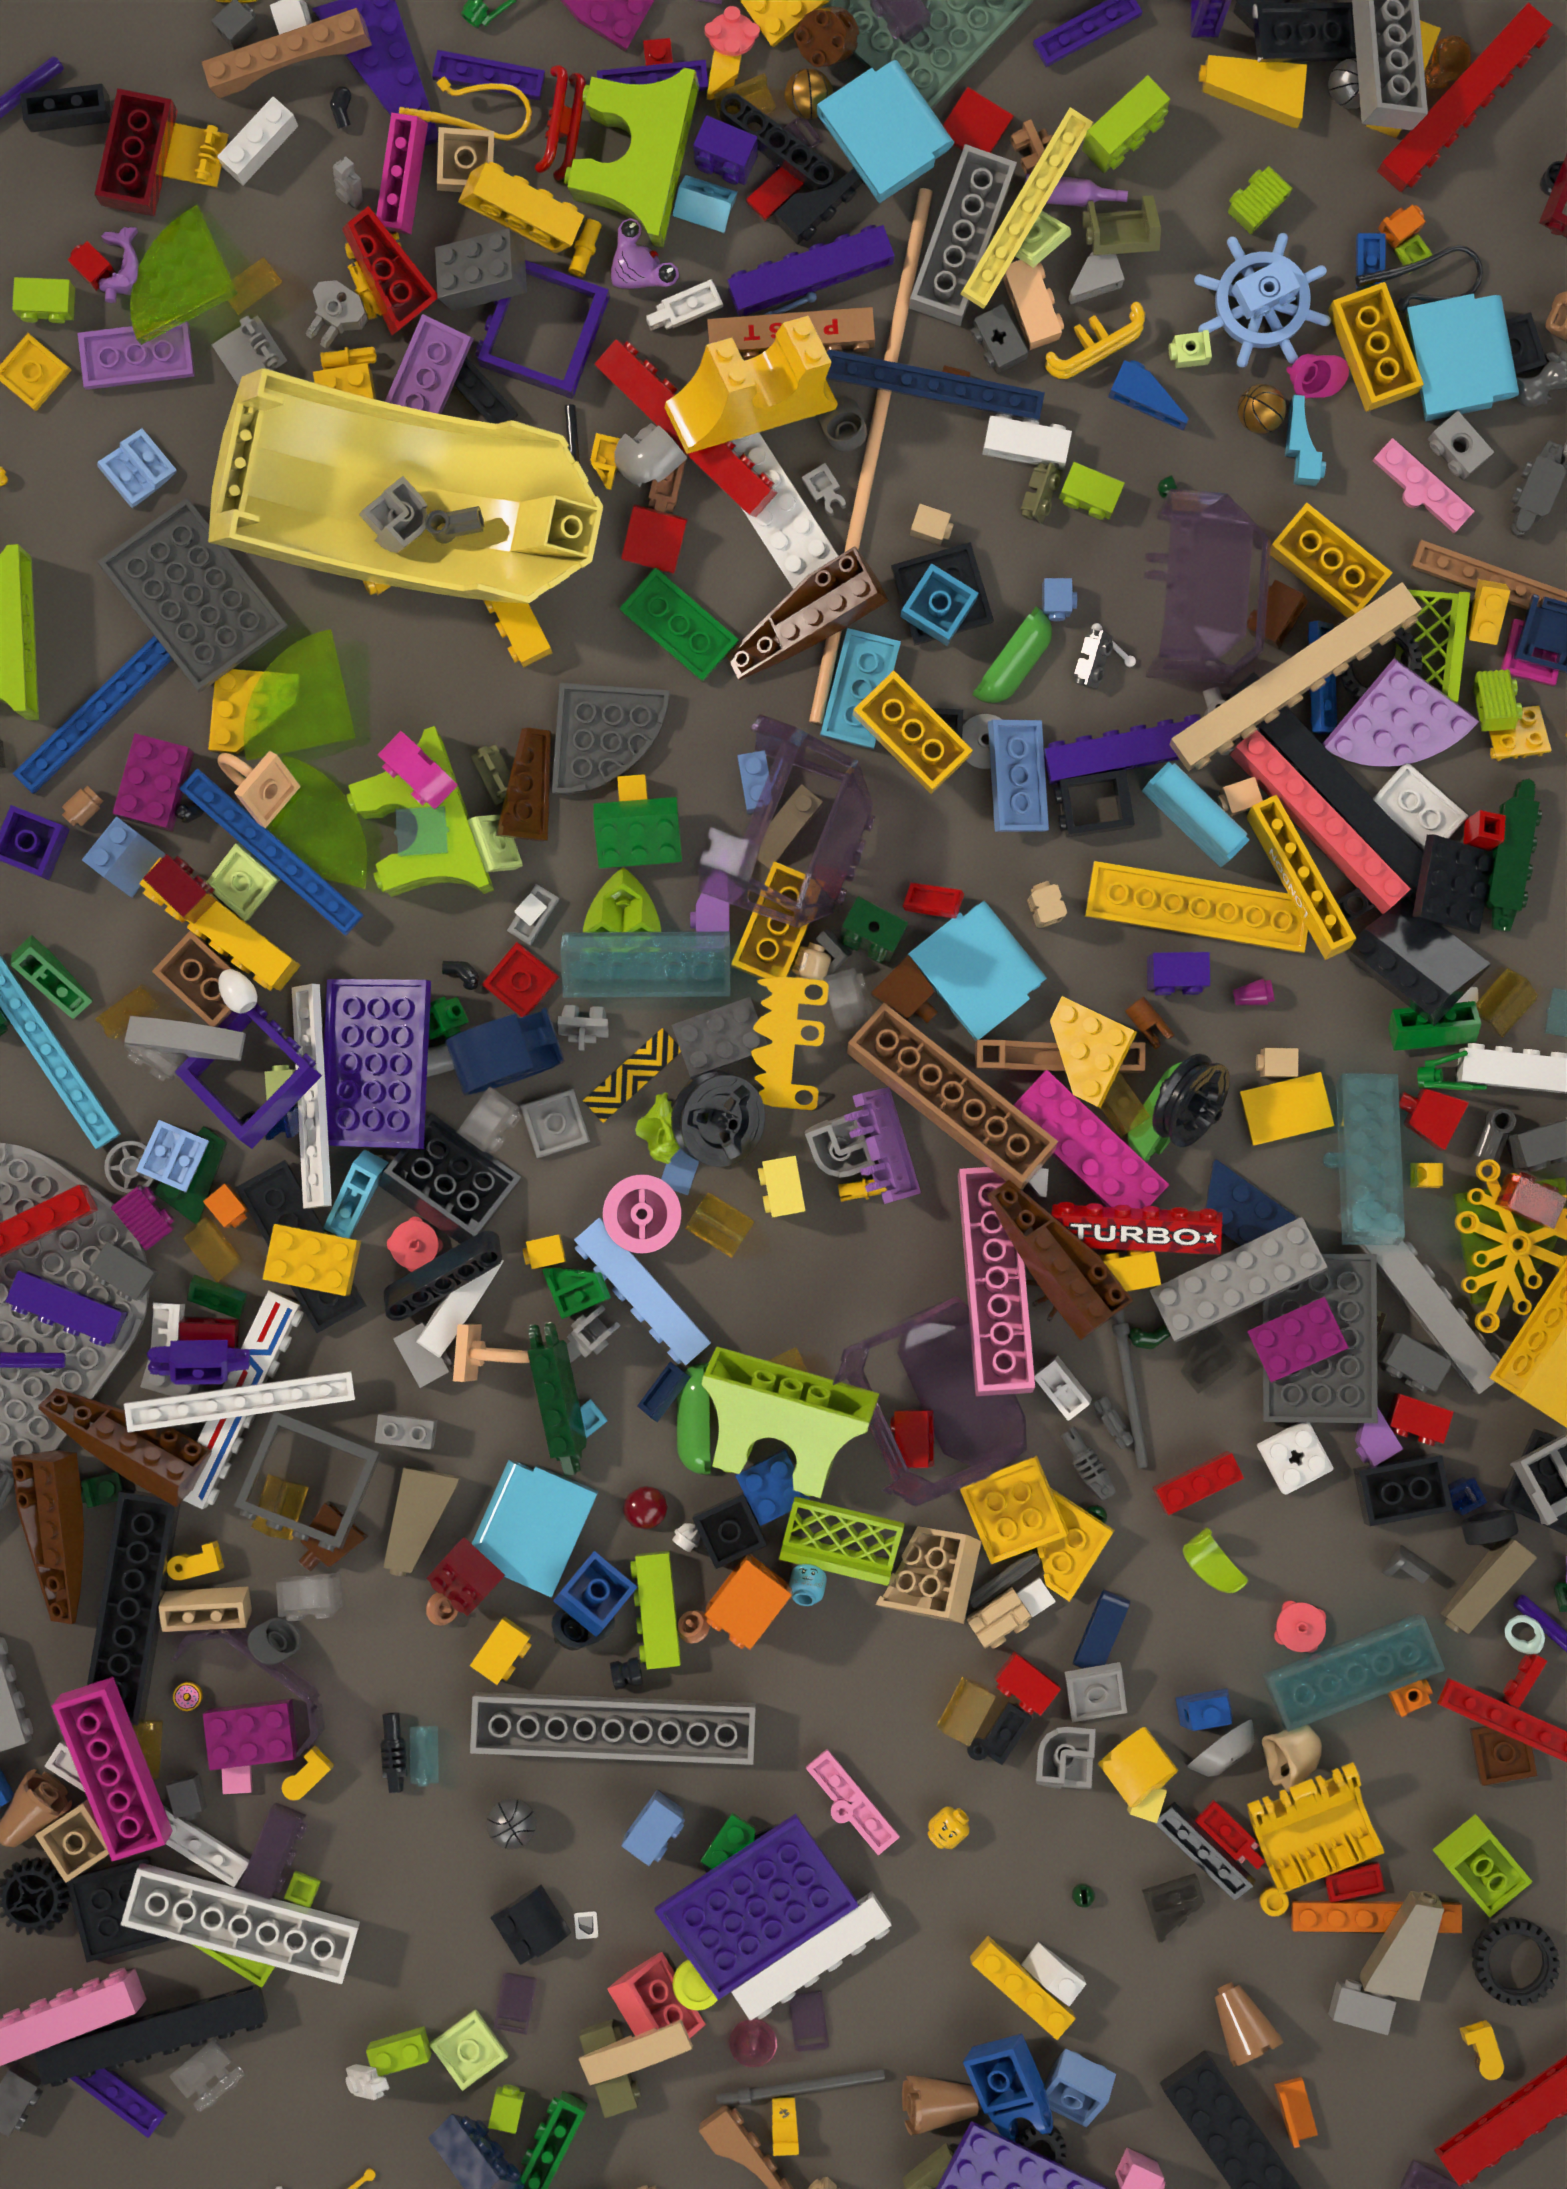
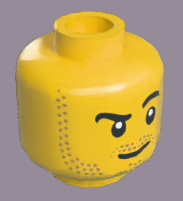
M946 1806L928 1822V1836L938 1848L953 1849L969 1835L967 1823L969 1818L962 1809L957 1808L955 1810L952 1807Z

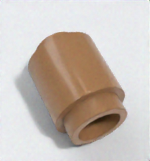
M87 785L83 790L80 788L62 806L65 810L62 816L73 826L77 823L83 826L100 809L99 805L103 800Z

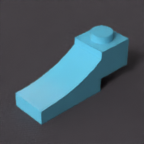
M1293 395L1289 402L1285 456L1296 457L1294 484L1316 486L1320 478L1325 476L1326 461H1322V452L1316 451L1309 436L1305 418V396Z

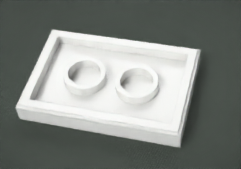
M1408 763L1402 765L1373 798L1423 852L1427 834H1435L1449 839L1468 818V815Z

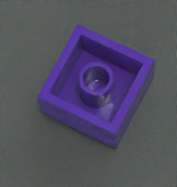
M706 115L693 145L695 165L704 173L712 174L714 172L723 176L722 178L730 184L737 185L740 183L745 185L758 156L757 136Z
M10 805L0 830V861L49 881L70 829Z
M1210 952L1152 953L1147 957V991H1155V996H1168L1171 993H1175L1176 990H1182V995H1199L1205 988L1210 986Z

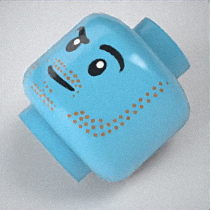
M802 1564L793 1568L789 1581V1587L792 1589V1599L801 1606H812L821 1601L827 1582L825 1572L811 1564Z

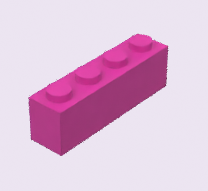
M391 113L376 214L389 232L412 235L428 123L418 116Z

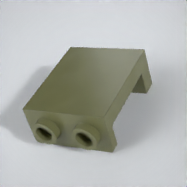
M1153 195L1142 196V210L1096 214L1094 201H1088L1087 211L1082 214L1083 228L1086 229L1087 245L1091 244L1093 255L1160 251L1161 225Z

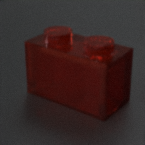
M1520 1172L1519 1175L1508 1174L1495 1205L1539 1226L1554 1229L1567 1198L1558 1194L1559 1189L1550 1184L1543 1183L1541 1186L1535 1183L1536 1178L1524 1172Z

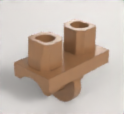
M1031 119L1023 122L1022 129L1012 134L1010 138L1015 152L1027 147L1030 150L1031 155L1021 159V166L1025 175L1026 173L1031 174L1053 135H1048L1046 129L1040 130L1038 136Z

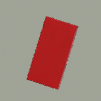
M781 167L746 199V202L764 221H767L805 185Z
M911 882L903 908L909 912L956 919L964 893L959 889Z
M1378 1861L1349 1867L1324 1877L1330 1903L1385 1891Z

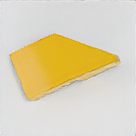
M714 49L707 92L708 100L714 99L715 94L725 88L728 90L734 88L735 79L738 78L742 55L727 56Z
M596 433L590 461L605 487L612 490L617 466L614 462L615 449L620 438Z

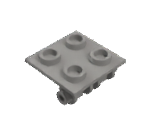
M258 315L252 319L249 316L243 317L240 320V327L212 344L238 386L241 377L261 368L273 371L287 362V359Z

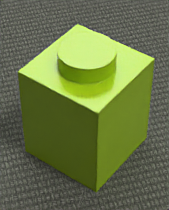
M513 2085L497 2087L488 2128L516 2134L525 2092H521L520 2088Z

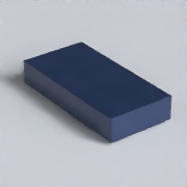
M670 1361L637 1407L658 1423L691 1377Z

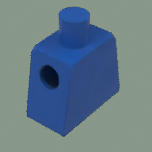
M1228 1688L1175 1697L1179 1722L1182 1727L1194 1731L1232 1724L1233 1715Z

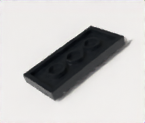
M1352 2L1256 3L1251 7L1258 62L1344 61L1350 58H1357Z

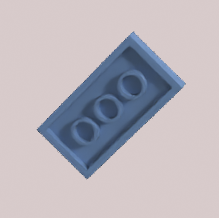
M1042 720L988 721L995 832L1048 831Z

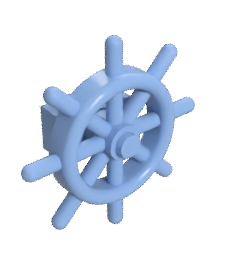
M1286 233L1278 235L1273 252H1254L1245 255L1237 238L1229 237L1227 245L1236 261L1227 268L1221 280L1198 274L1194 278L1196 285L1216 291L1215 307L1217 317L1201 324L1198 331L1208 330L1210 333L1223 327L1233 339L1242 344L1237 359V365L1240 368L1247 366L1253 347L1269 348L1280 345L1287 361L1290 364H1294L1298 359V355L1289 339L1298 332L1304 321L1322 326H1328L1331 323V318L1328 315L1309 310L1311 294L1308 284L1323 277L1327 269L1325 266L1320 265L1303 274L1294 262L1283 256L1288 242V235ZM1255 267H1265L1257 272H1254L1252 269ZM1240 273L1243 274V279L1235 282V285L1231 284ZM1228 295L1236 298L1239 304L1238 307L1230 310ZM1295 295H1297V305L1291 304L1296 299ZM1274 310L1294 316V318L1283 327ZM1244 315L1246 319L1251 318L1248 329L1243 327L1236 319ZM1263 316H1265L1272 330L1271 333H1258Z

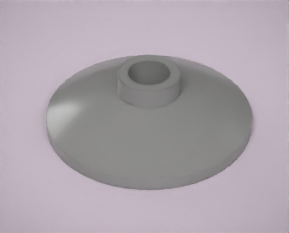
M976 715L963 725L962 740L973 750L971 756L966 761L976 768L991 769L989 744H983L981 737L984 735L989 736L988 721L1002 720L995 715Z

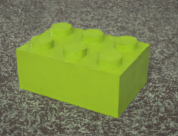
M1147 75L1087 130L1082 151L1103 173L1110 168L1116 169L1125 160L1124 155L1130 149L1135 151L1144 143V136L1150 131L1155 133L1165 123L1164 117L1169 112L1167 108L1170 98Z

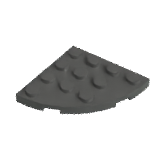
M559 683L552 794H573L596 789L612 782L634 767L653 745L661 730L669 705L670 690Z

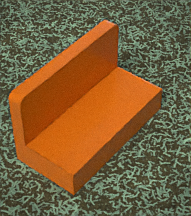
M1302 2077L1274 2084L1288 2137L1294 2148L1300 2147L1298 2140L1318 2135Z

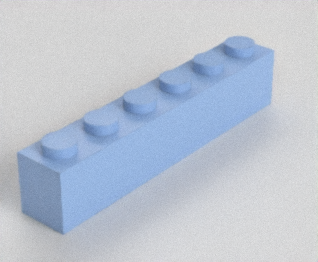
M598 1218L574 1239L578 1244L575 1247L576 1251L585 1260L589 1257L596 1264L593 1270L601 1272L604 1281L608 1278L615 1285L611 1290L622 1302L627 1299L633 1306L630 1310L640 1322L647 1321L652 1327L649 1333L659 1344L664 1341L670 1347L667 1353L677 1364L683 1362L687 1365L711 1343L633 1253L618 1246L611 1239L601 1218Z

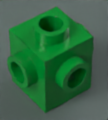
M441 997L430 1003L429 1040L445 1035L446 1039L461 1033L460 1027L469 1022L458 997L450 1000Z

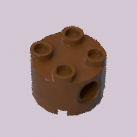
M827 6L806 14L794 32V39L797 42L801 55L814 67L831 66L850 58L855 52L858 45L857 35H859V28L854 17L846 9Z

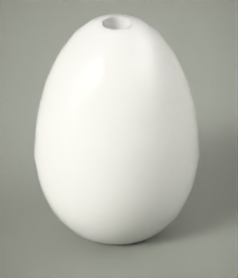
M227 969L223 971L219 976L218 985L221 997L227 1007L239 1014L246 1013L254 1008L258 996L251 981L236 970Z

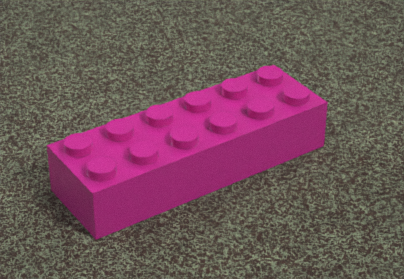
M1048 1070L1044 1071L1013 1104V1106L1058 1141L1056 1150L1052 1155L1107 1207L1128 1205L1131 1208L1143 1209L1146 1206H1150L1169 1186L1155 1170Z
M112 1677L60 1694L53 1703L52 1708L111 1860L115 1861L165 1845L173 1830L114 1678Z

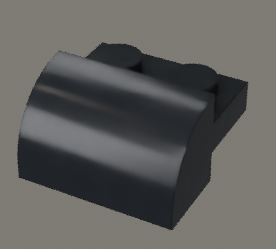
M542 1885L521 1895L516 1901L495 1912L490 1917L520 1965L534 1957L538 1958L571 1933Z

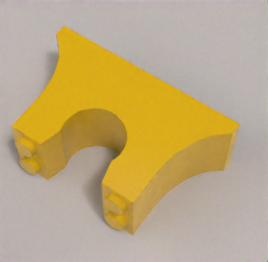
M809 316L784 322L775 334L774 343L765 352L749 360L743 361L733 338L706 345L701 364L693 378L679 393L666 401L664 407L686 454L836 410L838 403L826 381V376L832 362Z

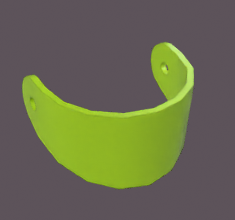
M1205 1527L1184 1545V1557L1194 1572L1207 1584L1221 1592L1235 1593L1247 1584L1248 1578L1230 1561L1211 1536L1212 1531Z

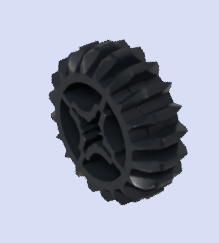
M36 1857L32 1863L29 1858H24L22 1865L15 1862L12 1864V1870L6 1869L3 1872L5 1879H0V1888H2L0 1889V1898H2L0 1900V1908L3 1907L4 1910L0 1913V1918H4L7 1915L9 1920L6 1922V1927H10L13 1923L17 1924L15 1928L16 1933H19L24 1927L26 1935H31L34 1928L38 1935H41L45 1928L51 1931L55 1927V1923L59 1924L63 1921L62 1914H66L69 1911V1907L64 1903L71 1901L70 1895L64 1893L68 1892L70 1887L63 1885L62 1882L64 1880L58 1876L56 1867L50 1869L51 1860H46L41 1865L40 1857ZM28 1875L39 1876L47 1882L39 1884L32 1877L29 1878ZM17 1880L20 1884L18 1888L21 1894L19 1900L14 1902L13 1887ZM41 1890H43V1892L38 1895L37 1899L33 1898L32 1900L29 1899L26 1902H24V1900L29 1896V1894L38 1893ZM52 1890L54 1903L49 1913L46 1908L48 1906L46 1895ZM29 1909L32 1911L34 1916L38 1915V1917L27 1916L23 1914L20 1910Z

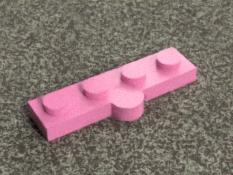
M1393 438L1372 460L1405 490L1402 499L1406 506L1416 508L1423 503L1425 508L1453 533L1473 514L1474 510Z
M828 1749L806 1766L808 1772L834 1801L831 1806L832 1818L838 1823L850 1821L877 1855H880L900 1838L895 1829Z

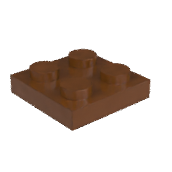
M1487 1726L1469 1728L1480 1785L1485 1786L1538 1776L1531 1746Z

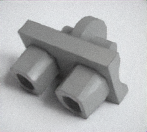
M565 1005L562 1016H558V1034L568 1036V1042H578L579 1051H585L586 1043H596V1037H609V1024L604 1007L593 1006L590 1008L589 1018H580L579 1007Z

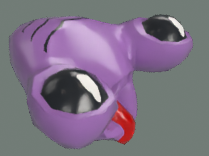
M632 218L622 221L618 228V247L611 268L612 285L620 289H637L653 286L668 287L675 284L679 278L678 268L673 263H662L660 265L656 251L636 244L642 233V226L639 221Z

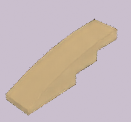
M678 2020L660 2029L653 2028L634 2037L630 2035L579 2057V2061L589 2084L593 2085L659 2063L691 2050L693 2045L682 2020Z

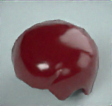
M648 1486L640 1487L628 1494L623 1506L625 1519L633 1527L644 1530L659 1525L665 1519L668 1509L665 1496L658 1489Z

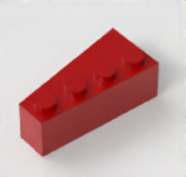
M369 206L342 228L391 335L395 334L438 299L436 291Z

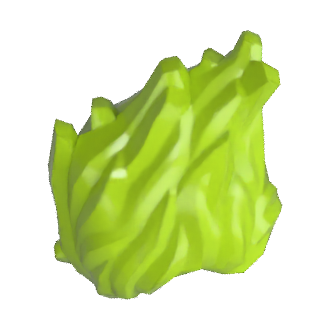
M668 1093L656 1095L655 1104L644 1117L638 1120L635 1130L637 1136L647 1141L650 1156L655 1161L669 1164L671 1158L680 1147L672 1132V1101H668Z

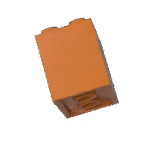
M748 1554L741 1559L707 1604L705 1611L707 1616L706 1622L719 1632L723 1628L730 1634L729 1640L739 1648L743 1649L746 1646L751 1650L792 1596V1589L787 1581L752 1554Z

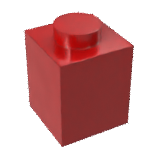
M88 241L83 245L76 246L67 259L72 267L96 291L100 288V279L111 278L113 273H116L111 264Z
M1479 810L1465 820L1463 843L1487 851L1492 850L1504 842L1506 816Z

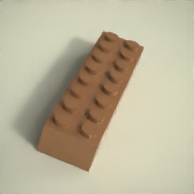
M885 1003L878 1008L848 1042V1055L1005 1181L1010 1180L1021 1190L1055 1152L1058 1144L1055 1138Z

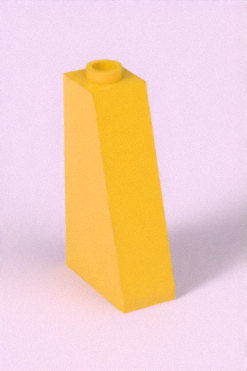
M1208 55L1205 65H1200L1199 82H1203V93L1292 128H1298L1302 120L1307 64L1258 62L1254 59Z

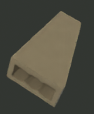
M409 1466L403 1468L383 1568L390 1569V1574L405 1577L406 1573H412L415 1570L460 1484V1476Z
M1512 1538L1495 1542L1440 1613L1447 1619L1444 1624L1457 1634L1460 1630L1469 1634L1537 1557Z
M1410 1891L1360 1972L1359 1977L1364 1991L1420 2001L1444 1911L1439 1896L1429 1891Z

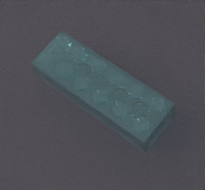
M730 931L562 933L561 966L563 998L731 996Z
M1342 1073L1336 1082L1342 1244L1399 1245L1405 1238L1398 1074Z
M1416 1613L1263 1673L1262 1676L1281 1725L1289 1732L1445 1671V1667L1425 1617Z

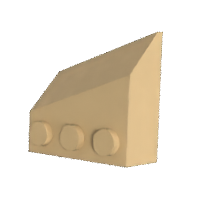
M917 1526L901 1556L903 1560L895 1574L892 1573L883 1597H879L875 1605L913 1615L964 1624L981 1541L966 1534Z

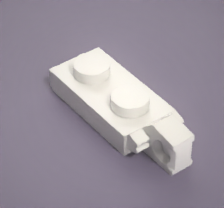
M708 280L662 300V303L656 306L658 311L647 315L646 321L651 331L665 326L667 330L723 307V302L713 280Z
M359 2064L346 2068L348 2074L346 2084L352 2094L354 2093V2096L376 2100L384 2096V2090L389 2089L386 2078L379 2077L376 2068Z

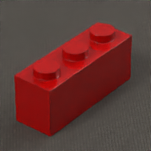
M1226 1451L1152 1488L1164 1513L1171 1515L1244 1479V1476L1233 1454Z

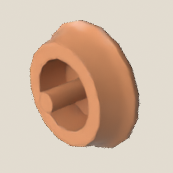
M437 1592L428 1600L426 1614L433 1624L438 1626L446 1625L457 1616L458 1611L443 1594Z
M688 1611L680 1617L678 1634L684 1642L690 1644L698 1643L708 1634L710 1625L706 1622L707 1616L703 1611Z

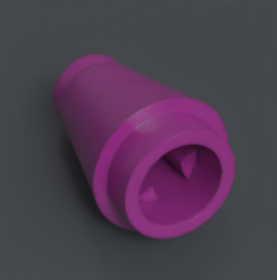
M1264 978L1238 989H1233L1236 1006L1269 1005L1268 1002L1275 1001L1271 979L1264 981Z

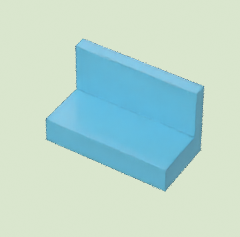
M685 175L678 188L672 216L725 233L730 210L736 201L737 192Z

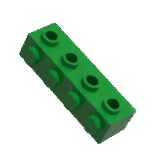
M562 2091L559 2099L553 2097L547 2109L550 2117L546 2124L540 2123L534 2135V2139L538 2141L533 2150L527 2149L521 2161V2164L525 2166L519 2177L525 2185L523 2189H548L586 2113L587 2102L565 2091Z

